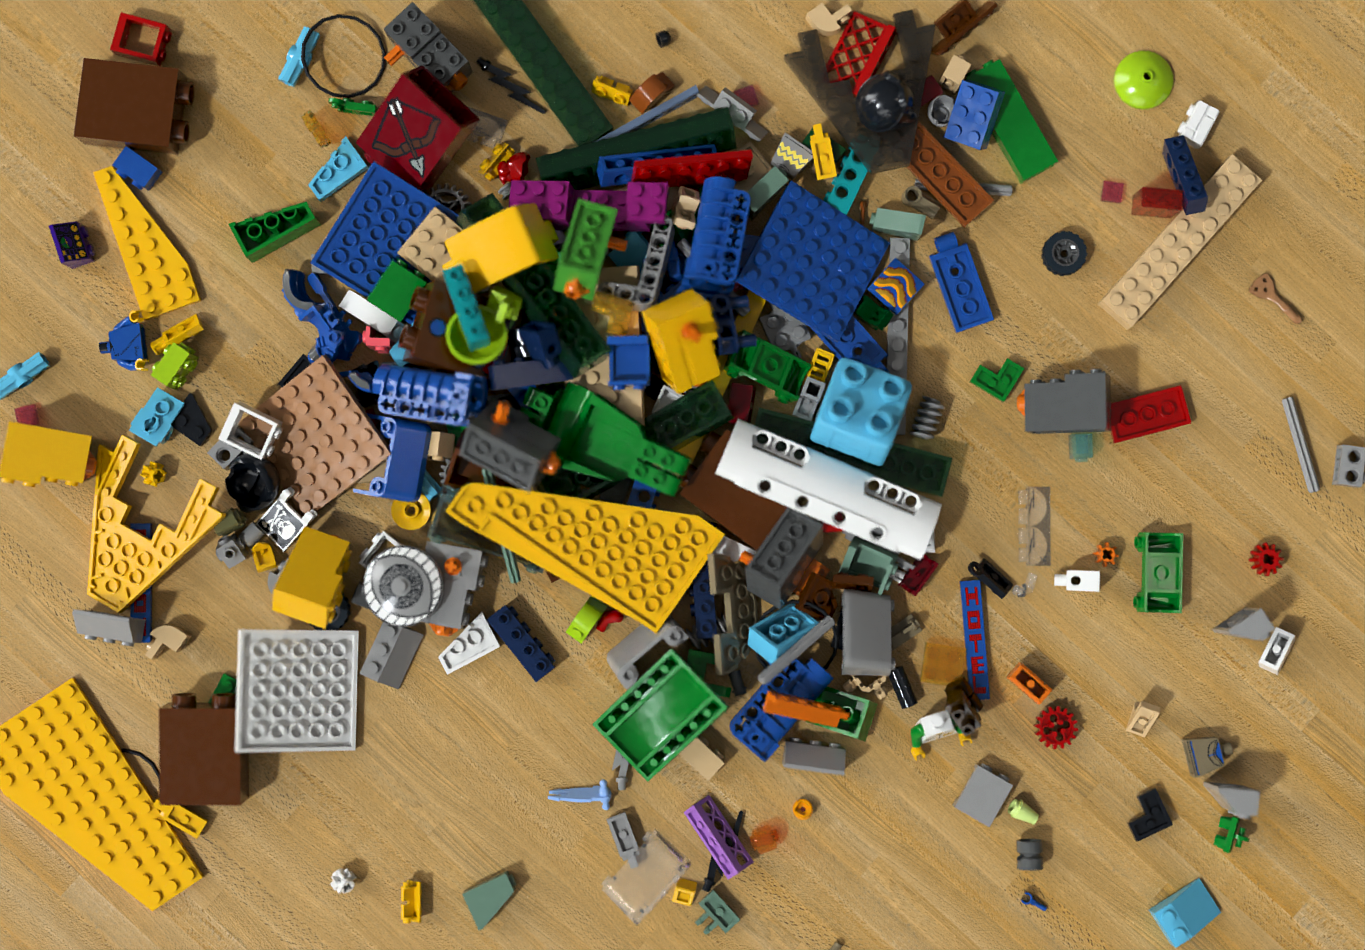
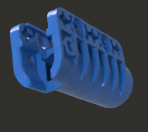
M709 177L704 180L690 257H687L682 285L686 288L705 293H723L728 295L734 289L750 206V195L746 191L734 189L735 180L725 177ZM740 196L744 197V200L747 202L741 203L736 199H739ZM736 215H740L739 221H735ZM734 228L738 229L737 235L733 234ZM732 240H735L734 247H731ZM729 252L733 253L732 258H728ZM727 266L731 267L730 272L726 271ZM719 285L730 286V288L722 290V286Z
M383 364L374 375L372 392L379 394L378 408L382 413L468 427V424L472 421L467 420L468 416L476 417L486 407L488 382L486 377L457 372L454 375ZM475 396L476 401L473 403L472 399ZM385 402L395 404V408L386 407ZM402 406H409V410H403ZM424 408L425 411L424 413L417 412V409ZM437 411L445 412L444 416H438ZM452 413H459V419L452 417Z
M811 658L804 665L795 659L792 664L795 662L794 666L796 668L794 671L790 669L786 673L789 675L788 679L780 672L766 685L762 684L730 722L731 733L764 762L776 751L780 740L799 719L764 712L762 710L763 707L760 709L759 705L754 701L757 700L759 703L762 700L761 694H767L770 691L767 687L768 685L777 693L815 701L834 678ZM787 666L783 671L786 672L789 667ZM780 676L783 678V684L778 687L774 686L773 680ZM765 699L760 703L762 706H764ZM750 707L757 708L755 716L747 715V710ZM744 715V717L746 718V720L749 721V723L747 724V722L745 721L742 724L743 730L741 731L740 729H738L737 731H735V724L737 723L738 725H740L744 721L741 716ZM754 735H758L756 740L752 739Z

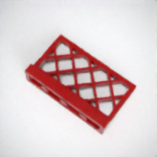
M854 11L819 78V82L850 95L856 100L862 84L870 77L876 75L897 34L896 27L890 24L887 26ZM858 18L864 21L865 27L854 31L853 23L855 19ZM875 27L883 30L880 36L875 38L871 37L869 29ZM867 31L869 40L859 43L856 34ZM854 35L856 44L845 48V38ZM871 43L873 47L872 52L863 56L860 47ZM858 48L861 57L850 60L847 51ZM845 52L847 62L837 65L835 62L836 56ZM862 60L864 68L854 73L851 64ZM849 65L852 74L841 78L838 69ZM837 71L839 79L833 81L825 79L828 72ZM854 78L855 85L852 90L844 87L842 81Z

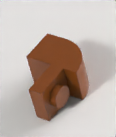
M663 71L657 75L653 74L638 87L629 101L643 114L653 108L662 96L675 87V84Z

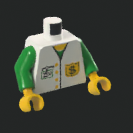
M945 710L920 718L915 726L912 727L911 741L913 747L911 748V753L915 761H917L918 755L921 754L923 759L926 756L921 747L924 743L959 733L960 744L964 746L963 741L969 740L972 743L970 734L964 736L948 711Z

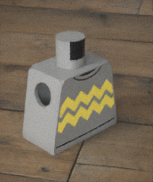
M785 133L772 158L771 165L773 167L776 166L778 169L782 168L788 177L794 180L813 161L812 150Z

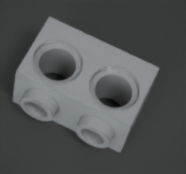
M238 426L234 437L242 436L244 442L253 446L254 441ZM221 440L207 452L224 470H229L231 463L238 456L248 454ZM225 451L230 453V458L227 461L222 459V454Z
M1337 446L1332 485L1352 488L1362 487V484L1365 483V447ZM1350 452L1356 455L1354 462L1349 459ZM1349 471L1353 474V480L1351 482L1347 479V473Z

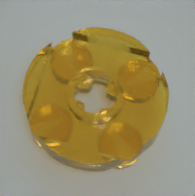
M308 110L301 118L308 130L312 132L320 148L332 144L312 111Z

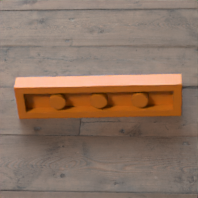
M768 691L762 709L767 713L836 728L840 718L847 720L849 716L843 708L837 705Z

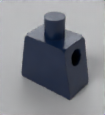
M532 320L518 329L533 359L542 360L547 369L557 365L555 356L560 354L562 349L554 324Z

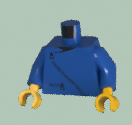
M142 310L131 311L129 316L114 326L113 331L108 333L109 341L99 342L101 354L111 353L112 360L117 361L119 366L130 371L149 370L144 367L145 363L149 362L145 327L137 323L144 321V318H139V313Z

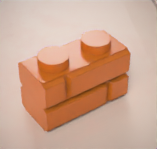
M1020 662L1006 676L1008 680L1039 705L1053 690Z

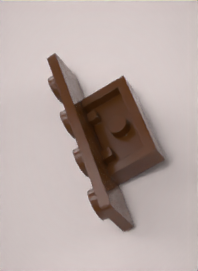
M959 0L933 22L943 36V39L929 50L931 54H945L953 43L959 42L964 38L966 32L976 28L979 25V21L990 16L998 6L997 3L987 1L974 11L968 0Z

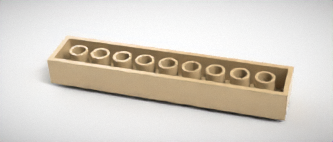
M1233 154L1230 155L1203 184L1208 196L1206 211L1185 215L1182 208L1098 302V305L1126 330L1131 328L1258 186L1262 179Z

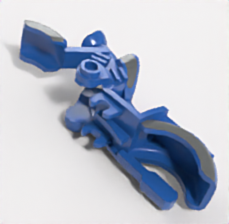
M285 269L282 289L284 298L295 309L294 312L300 321L312 323L319 332V338H316L315 344L308 353V361L312 364L322 355H327L332 364L336 359L350 361L352 352L362 342L363 336L359 331H351L349 329L352 320L348 319L347 322L343 320L346 311H338L334 301L327 293L326 285L318 274L311 273L307 277V281L325 303L315 302L308 296L305 289V275L303 272L295 269ZM358 370L339 372L342 378L349 377L357 388L373 393L372 383L374 377L369 372L359 373Z

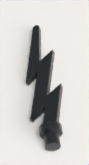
M479 57L476 63L481 66V70L497 75L488 80L515 92L507 96L542 114L546 113L544 109L522 96L531 93V91L504 79L512 74L491 65L489 60L486 61Z
M743 811L739 812L733 829L737 837L741 825ZM726 837V844L733 848V842L730 838ZM712 855L707 878L705 877L703 880L705 883L702 890L709 892L716 883L714 881L716 869L723 877V871Z

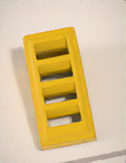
M816 348L810 363L811 368L807 372L802 386L807 376L824 383L835 354ZM818 355L829 359L828 363L817 359ZM817 363L822 366H825L826 368L825 370H823L818 367H815L814 364ZM812 370L823 374L822 378L811 374Z

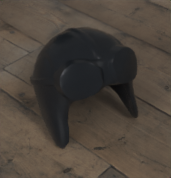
M886 70L882 74L870 77L860 87L856 97V111L859 120L868 129L875 132L894 131L911 125L917 120V114L911 111V107L914 104L913 93L905 83L904 78L898 73Z

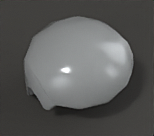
M939 95L930 102L927 113L932 124L937 127L948 126L954 107V99L952 97Z

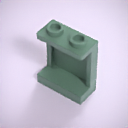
M854 536L839 573H848L851 576L867 574L869 577H874L873 586L878 587V594L882 595L884 589L889 590L893 581L890 579L891 574L895 575L899 564L896 563L898 555Z

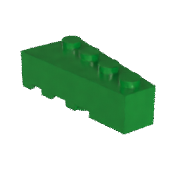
M307 202L282 208L280 211L273 213H264V215L259 217H250L238 223L228 224L245 257L252 263L321 225Z

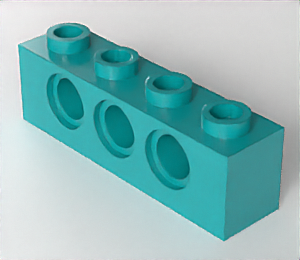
M860 134L857 139L853 138L848 148L851 152L848 157L844 156L840 167L843 169L840 175L837 174L831 183L835 186L832 192L827 191L823 201L847 215L881 144ZM861 154L864 157V161H855L854 155ZM851 171L855 174L856 178L849 180L846 178L845 173ZM844 189L847 192V196L844 198L839 197L837 190Z
M462 264L442 270L470 351L490 345L487 330Z

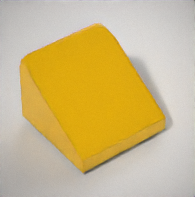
M678 878L672 902L691 907L697 882Z

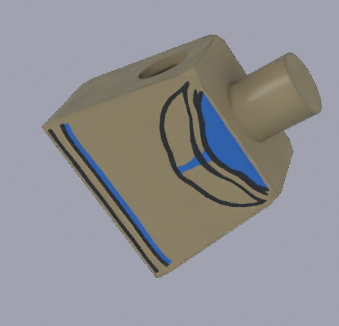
M1217 737L1181 739L1189 773L1194 778L1223 767L1225 765L1223 756L1233 754L1230 742L1220 744Z

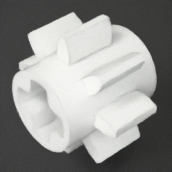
M341 868L333 873L331 877L333 882L330 885L334 891L337 890L339 894L341 892L348 893L354 888L355 883L353 880L356 879V876L348 868Z

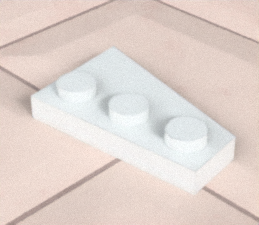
M483 611L439 655L438 658L447 675L501 647Z

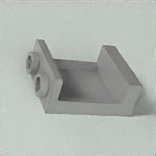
M983 763L981 766L975 764L972 775L959 798L955 799L952 806L990 827L1013 785L1008 783L1010 779L1001 773L998 776L991 773L992 768Z

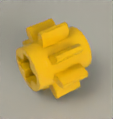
M150 461L149 465H143L140 474L144 478L143 483L157 487L158 483L164 482L167 474L163 470L164 465Z

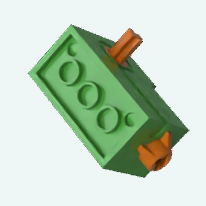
M578 198L558 264L553 290L565 293L567 297L572 299L583 298L593 301L608 248L622 252L626 251L628 241L611 236L617 209Z

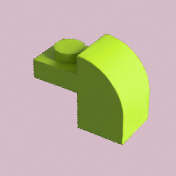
M497 285L492 290L486 307L497 312L496 321L503 323L507 318L516 321L523 300L516 293Z
M591 595L565 633L582 644L608 606Z

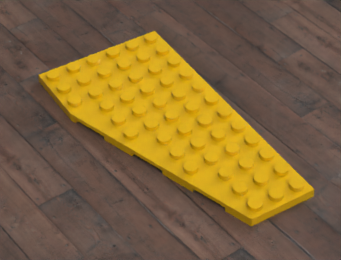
M75 678L69 679L0 725V789L3 794L151 911H154L204 877L170 823L162 819L163 817L160 815L161 810L153 806L155 800L125 754L121 751V748Z

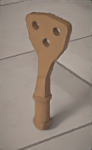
M1262 274L1254 280L1248 290L1249 293L1258 298L1269 299L1276 303L1294 324L1302 322L1301 316L1295 313L1290 305L1284 303L1276 295L1274 284L1268 274Z

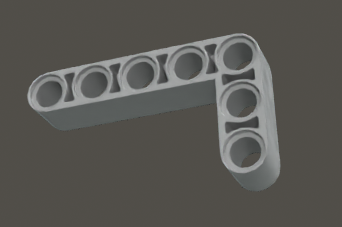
M666 215L665 224H654L639 286L613 282L601 283L597 288V293L603 305L641 312L658 303L675 235V228L669 216ZM663 226H669L667 229H661ZM664 244L663 247L657 248V245ZM654 262H660L658 265L652 266ZM655 280L653 284H647L648 281ZM612 292L609 296H604L605 293ZM626 295H631L629 299H623ZM646 298H650V299H651V300H650L649 302H647V303H643V302H642V301H643L644 299H646Z

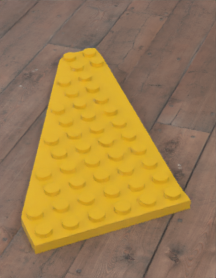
M471 483L462 487L445 511L462 524L637 620L654 633L659 631L708 560L707 554H712L725 535L696 515L534 491L529 493L525 490L480 483Z

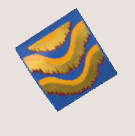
M895 258L867 289L897 315L925 283Z

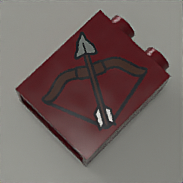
M421 65L401 74L356 141V144L365 151L364 156L370 164L375 161L419 190L425 191L433 187L478 124L480 118L429 70Z

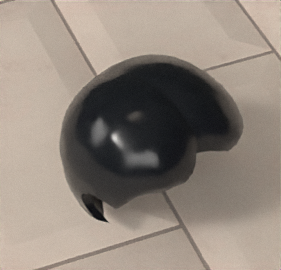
M250 454L240 455L233 460L229 468L231 469L230 473L225 479V486L228 494L236 500L238 508L243 512L250 513L269 506L277 497L280 489V476L276 466L270 460H260Z

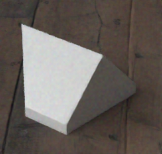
M663 385L652 414L656 416L690 404V399L682 394H677L673 389Z

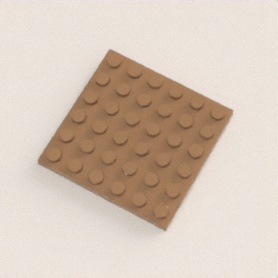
M322 355L256 408L283 422L281 428H283L282 433L273 443V446H275L274 451L270 457L265 459L270 460L276 466L280 476V484L284 490L289 487L295 490V494L290 499L302 516L312 509L316 512L320 511L391 455L389 451L390 446L327 355ZM249 414L239 424L244 432L254 441L253 445L262 450L273 425Z

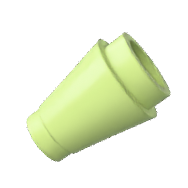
M1014 799L1008 807V813L1013 818L1035 824L1039 818V814L1021 799Z

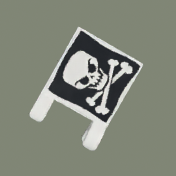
M292 487L285 489L256 523L283 551H286L301 534L304 527H307L318 515L312 509L302 518L287 503L295 494V490Z

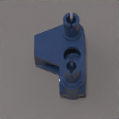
M718 293L706 298V301L708 300L713 308L711 315L718 326V329H716L718 338L713 339L716 347L714 353L717 356L738 353L740 348L757 346L755 334L737 335L732 309L749 307L747 295L730 297L728 294ZM716 302L721 304L722 307L720 309L716 307Z

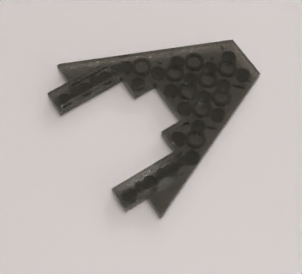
M913 10L893 14V21L905 65L904 69L894 70L893 72L901 75L907 86L911 89L914 98L911 111L917 114V120L904 128L894 131L875 132L862 124L857 115L856 97H853L850 81L829 82L817 29L798 33L797 37L801 51L784 55V61L870 174L910 166L935 32V24L917 28Z

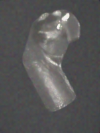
M1028 573L1024 584L1013 587V594L1018 597H1024L1032 593L1038 575Z

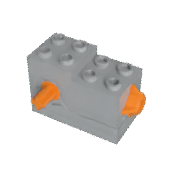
M427 541L425 552L434 558L441 569L444 579V593L437 610L422 623H428L436 635L450 637L459 629H463L469 624L470 613H467L468 606H472L474 594H471V590L479 591L480 587L484 586L485 576L482 575L483 568H487L489 556H486V551Z

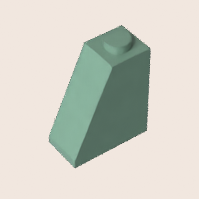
M774 166L747 192L750 195L748 217L751 220L787 185L789 181L788 175L782 168L778 169ZM744 197L740 199L741 203L747 202L744 200Z
M877 208L876 213L872 212L869 224H872L871 230L918 241L922 235L926 215Z
M508 871L462 893L479 931L486 926L516 889V880L513 874L509 875Z

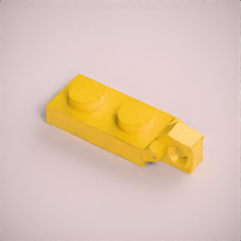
M821 123L814 124V135L810 136V145L817 180L836 177L837 173L828 132L823 133Z
M194 314L162 332V337L150 343L152 350L156 355H160L169 344L172 345L174 342L179 345L189 337L197 335L200 331L204 330L200 318L197 314Z
M159 798L153 804L155 808L161 810L160 815L163 817L162 819L196 839L199 838L209 821L183 805H160Z

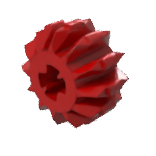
M1265 542L1262 546L1256 545V551H1250L1254 558H1249L1248 560L1249 562H1254L1251 569H1257L1258 575L1264 573L1265 576H1270V572L1277 574L1276 568L1283 567L1278 563L1284 560V557H1278L1282 551L1281 549L1275 550V544L1269 546ZM1264 556H1269V560H1267L1269 563H1264Z

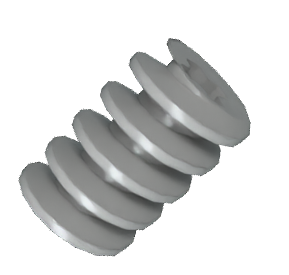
M922 396L926 402H920L919 405L924 409L917 410L921 417L914 418L918 424L912 425L915 431L909 432V434L921 439H934L930 432L937 431L933 424H939L940 421L935 417L942 416L938 409H945V406L936 399Z
M722 612L721 619L716 616L717 634L727 633L726 620ZM694 625L692 626V632L687 628L685 629L693 647L695 646L698 650H701V643L708 647V640L714 644V638L698 639Z

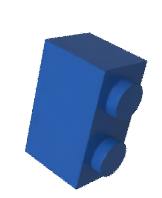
M125 146L112 164L117 168V174L124 179L127 176L133 179L131 184L140 190L144 187L149 191L163 173L127 146Z

